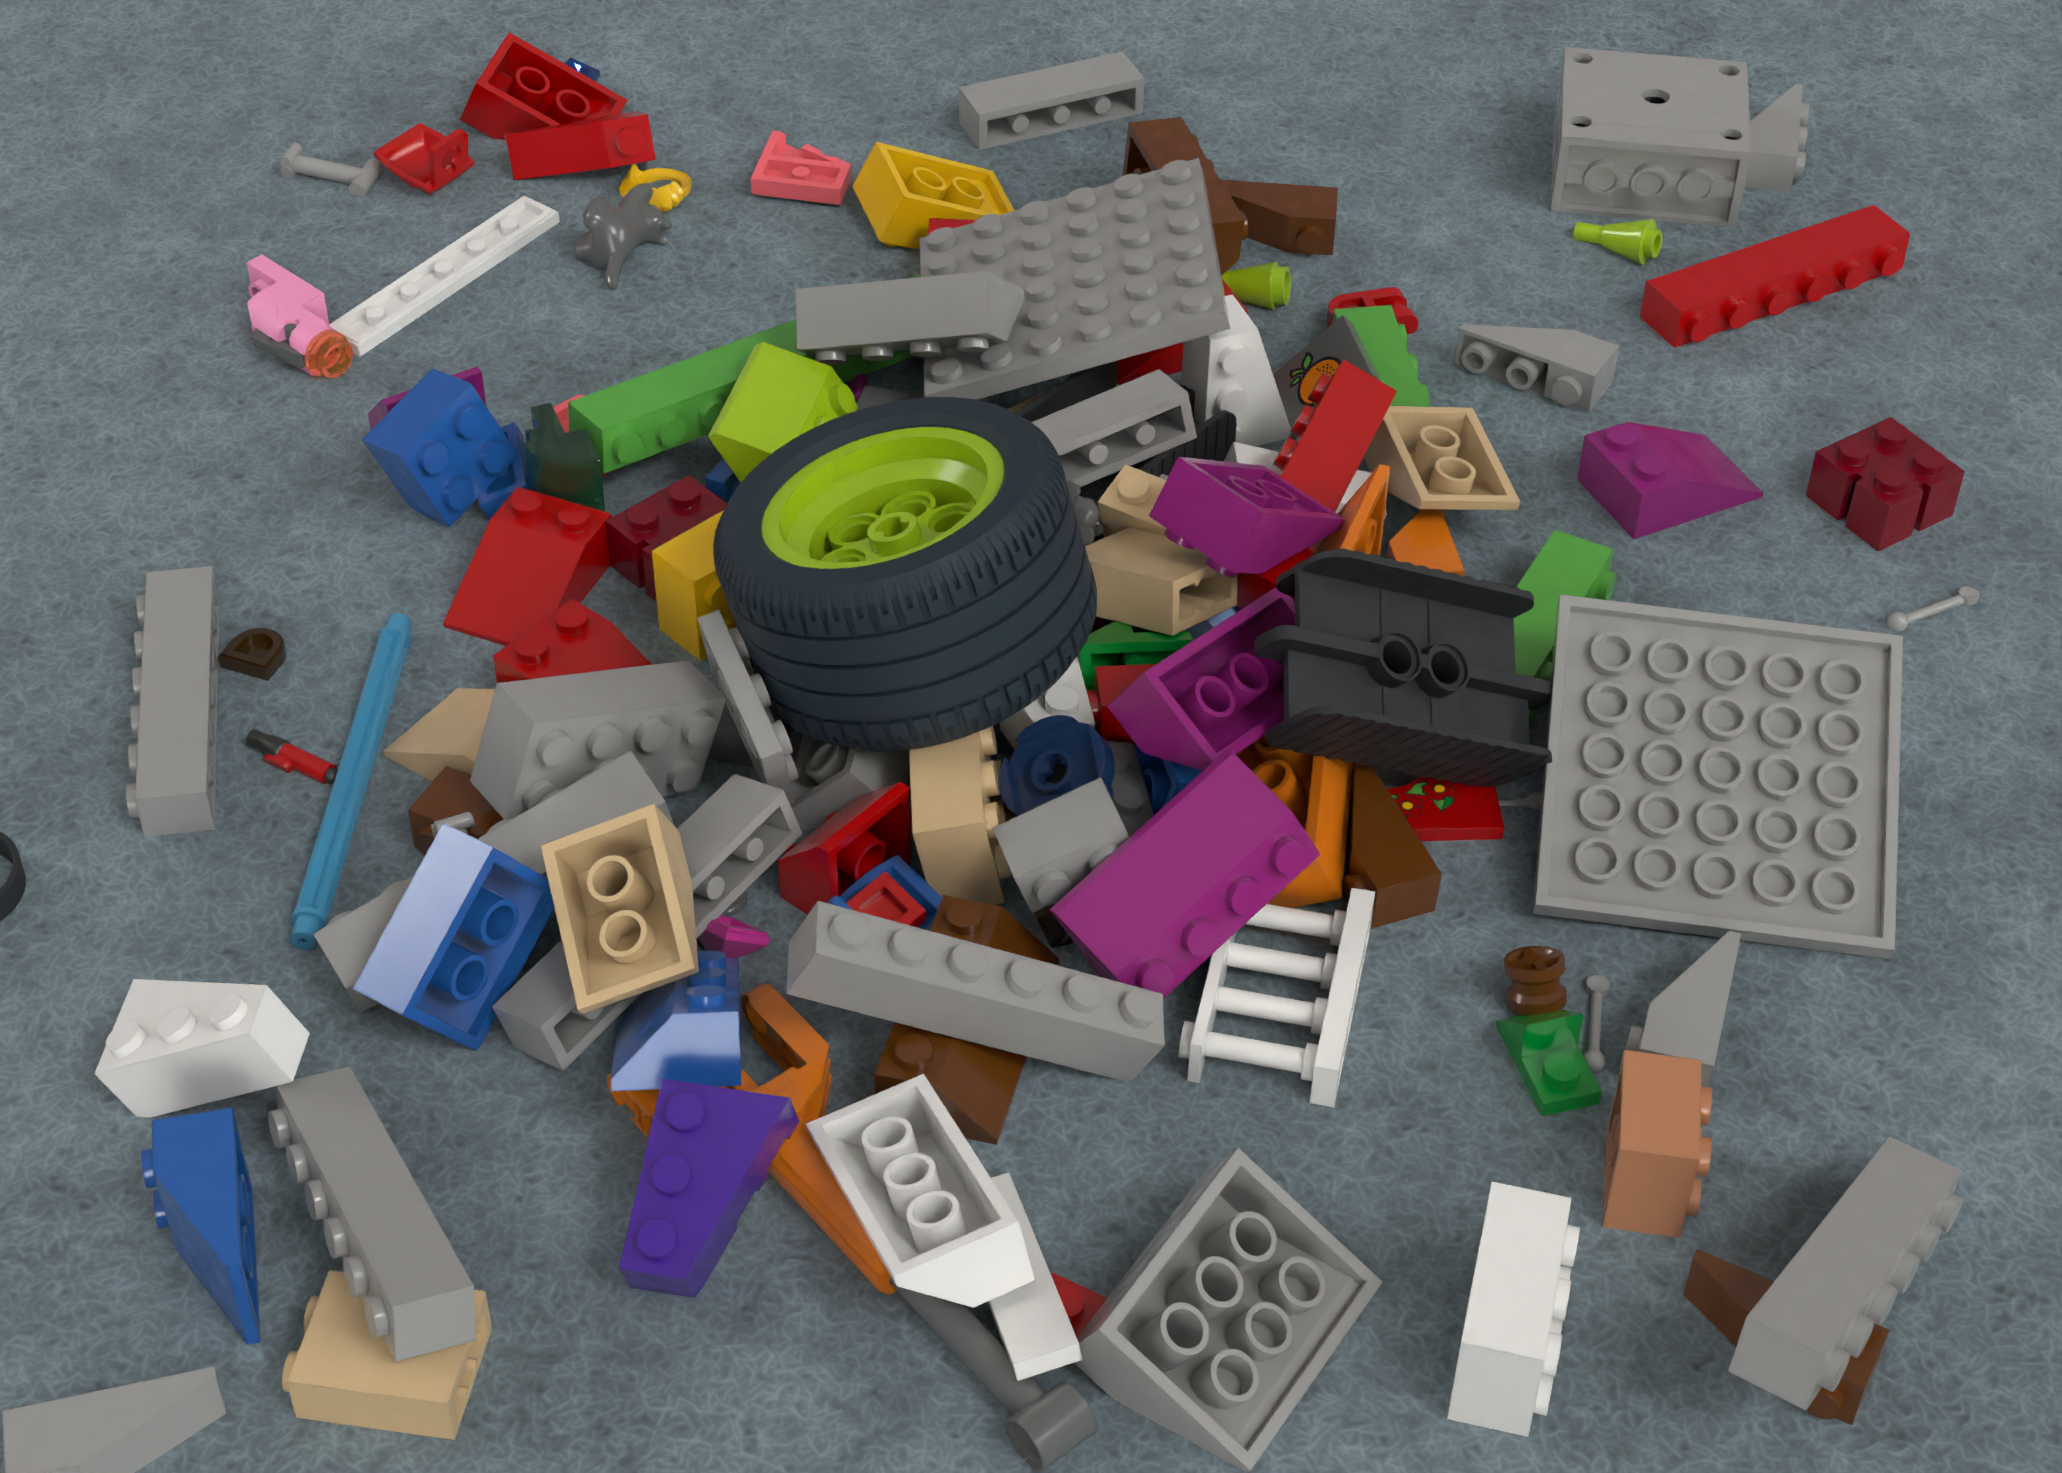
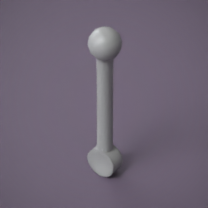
M1963 586L1959 589L1958 594L1951 598L1906 614L1902 612L1891 613L1887 618V626L1893 631H1903L1909 623L1961 604H1975L1979 600L1980 593L1973 587Z
M1592 975L1587 978L1585 985L1587 993L1591 995L1588 1048L1583 1053V1056L1592 1073H1597L1605 1065L1604 1055L1600 1052L1603 997L1609 992L1610 982L1604 976Z

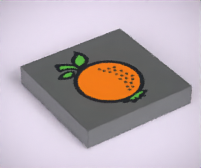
M1343 315L1273 374L1291 428L1306 404L1312 408L1315 404L1307 398L1321 374L1324 372L1332 377L1343 359L1381 381L1353 323Z

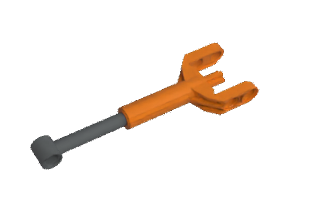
M762 983L742 995V1009L753 1029L754 1040L784 1072L765 1084L758 1086L741 1068V1086L719 1087L789 1097L799 1119V1123L790 1139H785L767 1171L879 1292L890 1295L897 1291L1010 1412L1011 1416L1005 1420L1006 1433L1014 1449L1023 1459L1030 1456L1026 1462L1033 1470L1037 1472L1043 1471L1094 1435L1097 1425L1092 1410L1078 1390L1071 1384L1062 1381L1046 1391L1033 1376L1017 1381L1005 1347L966 1305L896 1286L807 1130L806 1123L821 1118L826 1114L832 1084V1074L830 1073L831 1060L828 1057L829 1044L768 983ZM611 1072L607 1075V1083L618 1106L626 1104L635 1114V1117L631 1118V1120L649 1138L660 1089L611 1091Z

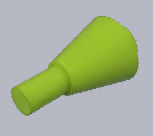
M1653 219L1612 223L1605 226L1577 222L1573 232V237L1576 240L1601 244L1603 248L1642 266L1649 257L1656 258L1662 246V232L1657 230L1656 222Z

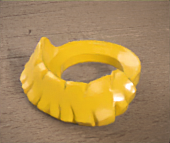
M632 164L628 173L621 181L619 192L624 198L638 184L651 183L657 180H671L673 182L659 188H652L653 195L649 201V204L659 207L661 212H668L673 207L678 206L683 198L690 193L692 181L689 175L679 170L650 168L641 171L636 164Z

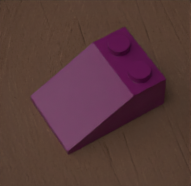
M1625 422L1584 436L1577 480L1633 539L1763 497V492L1706 435Z
M1187 457L1177 458L1149 514V517L1166 528L1164 535L1170 541L1188 549H1194L1195 547L1208 556L1205 563L1210 568L1228 577H1236L1237 573L1262 574L1340 530L1346 520L1265 466Z

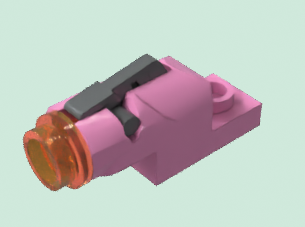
M262 254L246 262L250 278L248 289L251 296L247 306L253 331V345L280 357L282 361L298 367L311 376L320 378L323 376L328 378L341 376L352 362L353 351L346 337L329 326L324 292Z

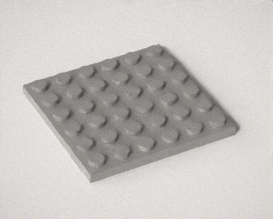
M1199 158L1189 161H1172L1155 171L1141 175L1127 174L1110 184L1096 188H1078L1061 198L1047 202L1033 201L1016 211L1002 215L988 214L978 218L974 223L953 229L949 227L939 228L928 236L920 238L921 277L988 271L1024 289V301L1007 342L989 343L988 351L976 353L960 352L957 346L941 347L940 355L923 357L925 397H958L977 400L1231 329L1205 179Z
M1560 594L1556 611L1551 681L1553 683L1552 695L1549 700L1546 749L1552 752V763L1546 764L1543 774L1532 914L1722 938L1728 931L1741 933L1740 940L1890 959L1895 951L1903 636Z

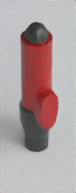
M253 729L248 733L246 745L259 751L264 756L263 761L288 774L295 770L324 785L326 783H334L338 771L335 764L305 751L279 736L265 734L257 729Z

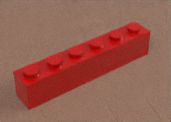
M1871 205L1647 280L1640 318L1674 348L1692 341L1701 342L1715 333L1730 328H1741L1750 321L1770 314L1773 316L1779 315L1788 308L1808 301H1819L1825 295L1846 288L1854 289L1863 282L1883 275H1894L1903 267L1911 233L1877 206Z
M1344 359L1332 377L1323 372L1307 398L1315 404L1312 408L1306 404L1290 432L1298 436L1296 441L1288 437L1272 465L1280 469L1277 475L1336 512L1397 391ZM1320 541L1262 574L1237 573V606L1243 609L1276 587V578L1294 567L1295 564L1301 563L1313 556Z

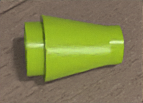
M1276 261L1228 270L1221 276L1240 302L1273 310L1276 305H1287L1291 293L1290 269L1288 266H1279Z

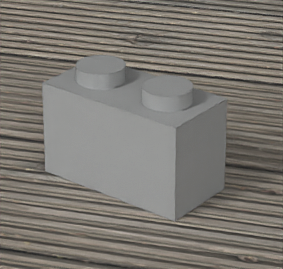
M1101 777L992 828L1012 875L1032 913L1048 905L1058 903L1129 838Z

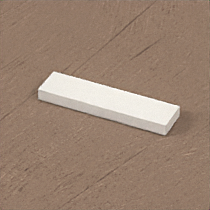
M1008 1172L991 1179L1019 1221L1035 1281L987 1302L1016 1379L1019 1381L1081 1361L1082 1355L1079 1342Z

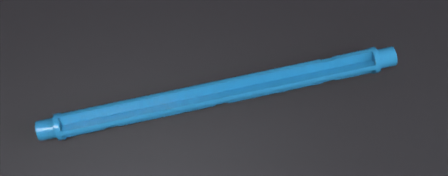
M394 613L390 615L386 626L379 633L375 652L296 907L291 916L293 928L290 935V943L300 950L313 949L317 943L313 934L327 926L329 912L407 651L411 644L410 630L412 621L405 614Z

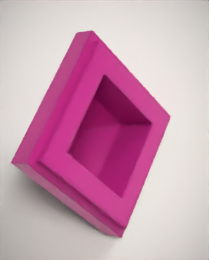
M720 915L716 920L711 919V922H708L707 929L698 939L706 951H721L726 954V958H738L768 946L770 937L767 936L766 932L737 918Z

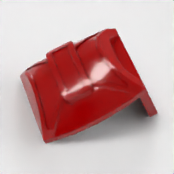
M418 123L373 152V155L402 181L428 195L449 184L475 165V161L468 153V134L464 130L457 129L448 136H444L421 123Z

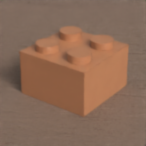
M1631 1050L1623 1051L1607 1125L1602 1227L1680 1238L1685 1217L1697 1216L1701 1196V1178H1696V1175L1707 1177L1712 1146L1711 1137L1702 1136V1129L1700 1128L1701 1125L1708 1126L1712 1106V1088L1701 1086L1702 1060Z

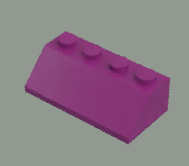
M1275 587L1145 671L1107 706L1142 753L1204 771L1227 749L1237 755L1263 737L1269 728L1284 721L1283 662L1258 657L1255 654V638L1276 626H1295L1294 600L1289 595L1279 592Z
M1227 749L1056 903L1050 911L1099 977L1162 993L1164 999L1321 854L1294 813L1232 751Z

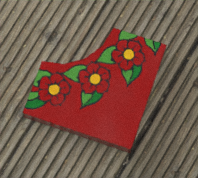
M1420 777L1405 786L1387 789L1420 841L1498 840L1503 838L1504 824L1495 786H1467L1464 783H1452L1449 780Z

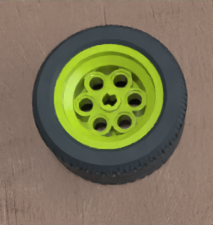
M958 397L913 398L871 406L821 424L792 439L760 462L733 493L715 530L713 543L715 570L738 631L748 650L754 674H760L768 691L772 704L770 708L785 724L811 738L842 748L879 752L924 748L969 736L1009 718L1042 696L1062 677L1085 645L1096 617V582L1062 462L1055 447L1045 433L1032 422L1001 406L985 401Z

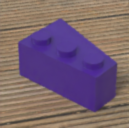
M662 1079L619 1265L620 1272L631 1288L692 1298L698 1295L737 1230L736 1223L755 1190L759 1192L769 1175L767 1170L786 1138L790 1139L799 1123L789 1097Z

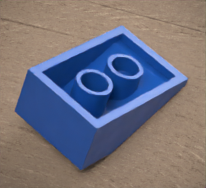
M233 1108L152 1120V1147L142 1149L141 1161L146 1187H158L153 1192L157 1226L159 1229L170 1228L176 1251L246 1344L260 1343L253 1186Z

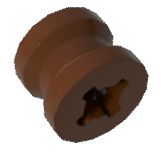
M1526 946L1514 949L1506 954L1504 957V971L1511 978V985L1505 993L1506 1004L1510 1010L1522 1015H1535L1561 1010L1565 1007L1567 991L1565 986L1560 983V976L1565 971V957L1561 951L1548 946Z

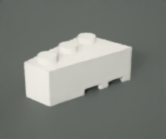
M133 979L113 1030L107 1037L106 1047L94 1074L136 1117L151 1118L293 1082L310 1033L267 985Z

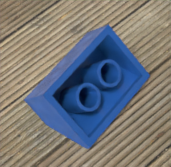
M443 823L375 949L367 960L353 989L427 1028L473 1050H477L497 1016L492 1006L512 988L554 910L548 878L498 849Z
M698 951V973L648 990L618 1021L611 1074V1091L660 1089L662 1079L716 1087L741 1086L739 958H726V954L721 951Z

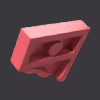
M772 130L750 178L751 194L841 205L852 180L851 164L835 156H827L821 150L808 144L801 147L802 151L786 144V134Z

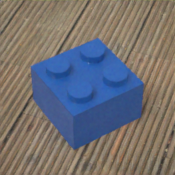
M434 368L362 439L408 506L420 514L448 527L472 505L518 456L472 384Z

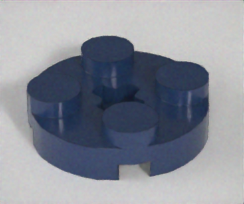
M1054 715L1029 725L1015 739L1019 746L1013 752L1011 760L1009 761L1004 757L1000 767L999 789L1002 799L1007 808L1017 816L1100 777L1111 799L1114 797L1111 785L1114 780L1115 762L1111 747L1106 739L1086 723L1078 722L1074 717ZM1061 763L1067 769L1065 776L1058 783H1046V778L1054 775V765Z

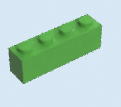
M1392 306L1334 309L1332 323L1342 315L1353 323L1381 381L1397 391L1390 406L1429 407L1427 385L1419 383L1416 355L1408 353L1405 325L1398 324Z

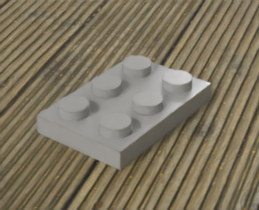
M719 610L697 618L712 676L719 691L726 697L725 705L760 782L784 790L790 805L794 804L795 801L790 782L799 779L790 755L793 752L792 745L781 720L774 721L769 706L772 704L768 691L760 674H753L747 661L750 659V656L738 628L734 627L728 630Z

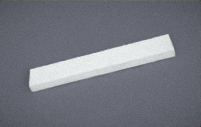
M526 196L521 197L329 324L330 327L342 335L334 341L344 347V349L361 357L560 222L559 212Z

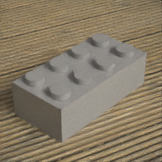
M689 660L497 683L470 782L504 820L513 819L539 804L541 799L548 793L557 789H565L586 777L600 763L610 759H617L632 751L662 797L685 794L699 786L726 697Z

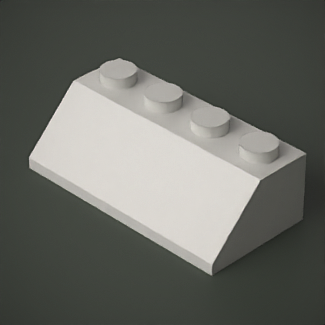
M924 1074L806 1123L810 1137L896 1286L974 1308L1035 1281L1018 1219Z

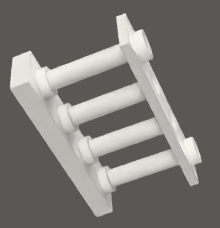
M1351 888L1347 911L1335 910L1334 915L1266 904L1246 923L1247 925L1330 939V945L1339 946L1338 954L1326 953L1324 959L1234 943L1236 933L1212 954L1196 1022L1185 1021L1181 1033L1179 1058L1189 1059L1187 1081L1200 1083L1205 1058L1209 1056L1301 1073V1080L1312 1081L1310 1103L1329 1107L1335 1106L1371 929L1375 898L1374 891ZM1230 966L1321 982L1320 989L1330 990L1328 999L1317 997L1316 1002L1312 1003L1223 987L1227 968ZM1217 1011L1311 1027V1033L1320 1035L1319 1044L1307 1043L1305 1049L1215 1033L1212 1030Z

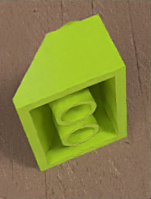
M762 342L756 344L708 437L739 481L742 482L760 462L792 439L830 420L855 412L858 405L855 402L851 389L846 384H843L831 366Z

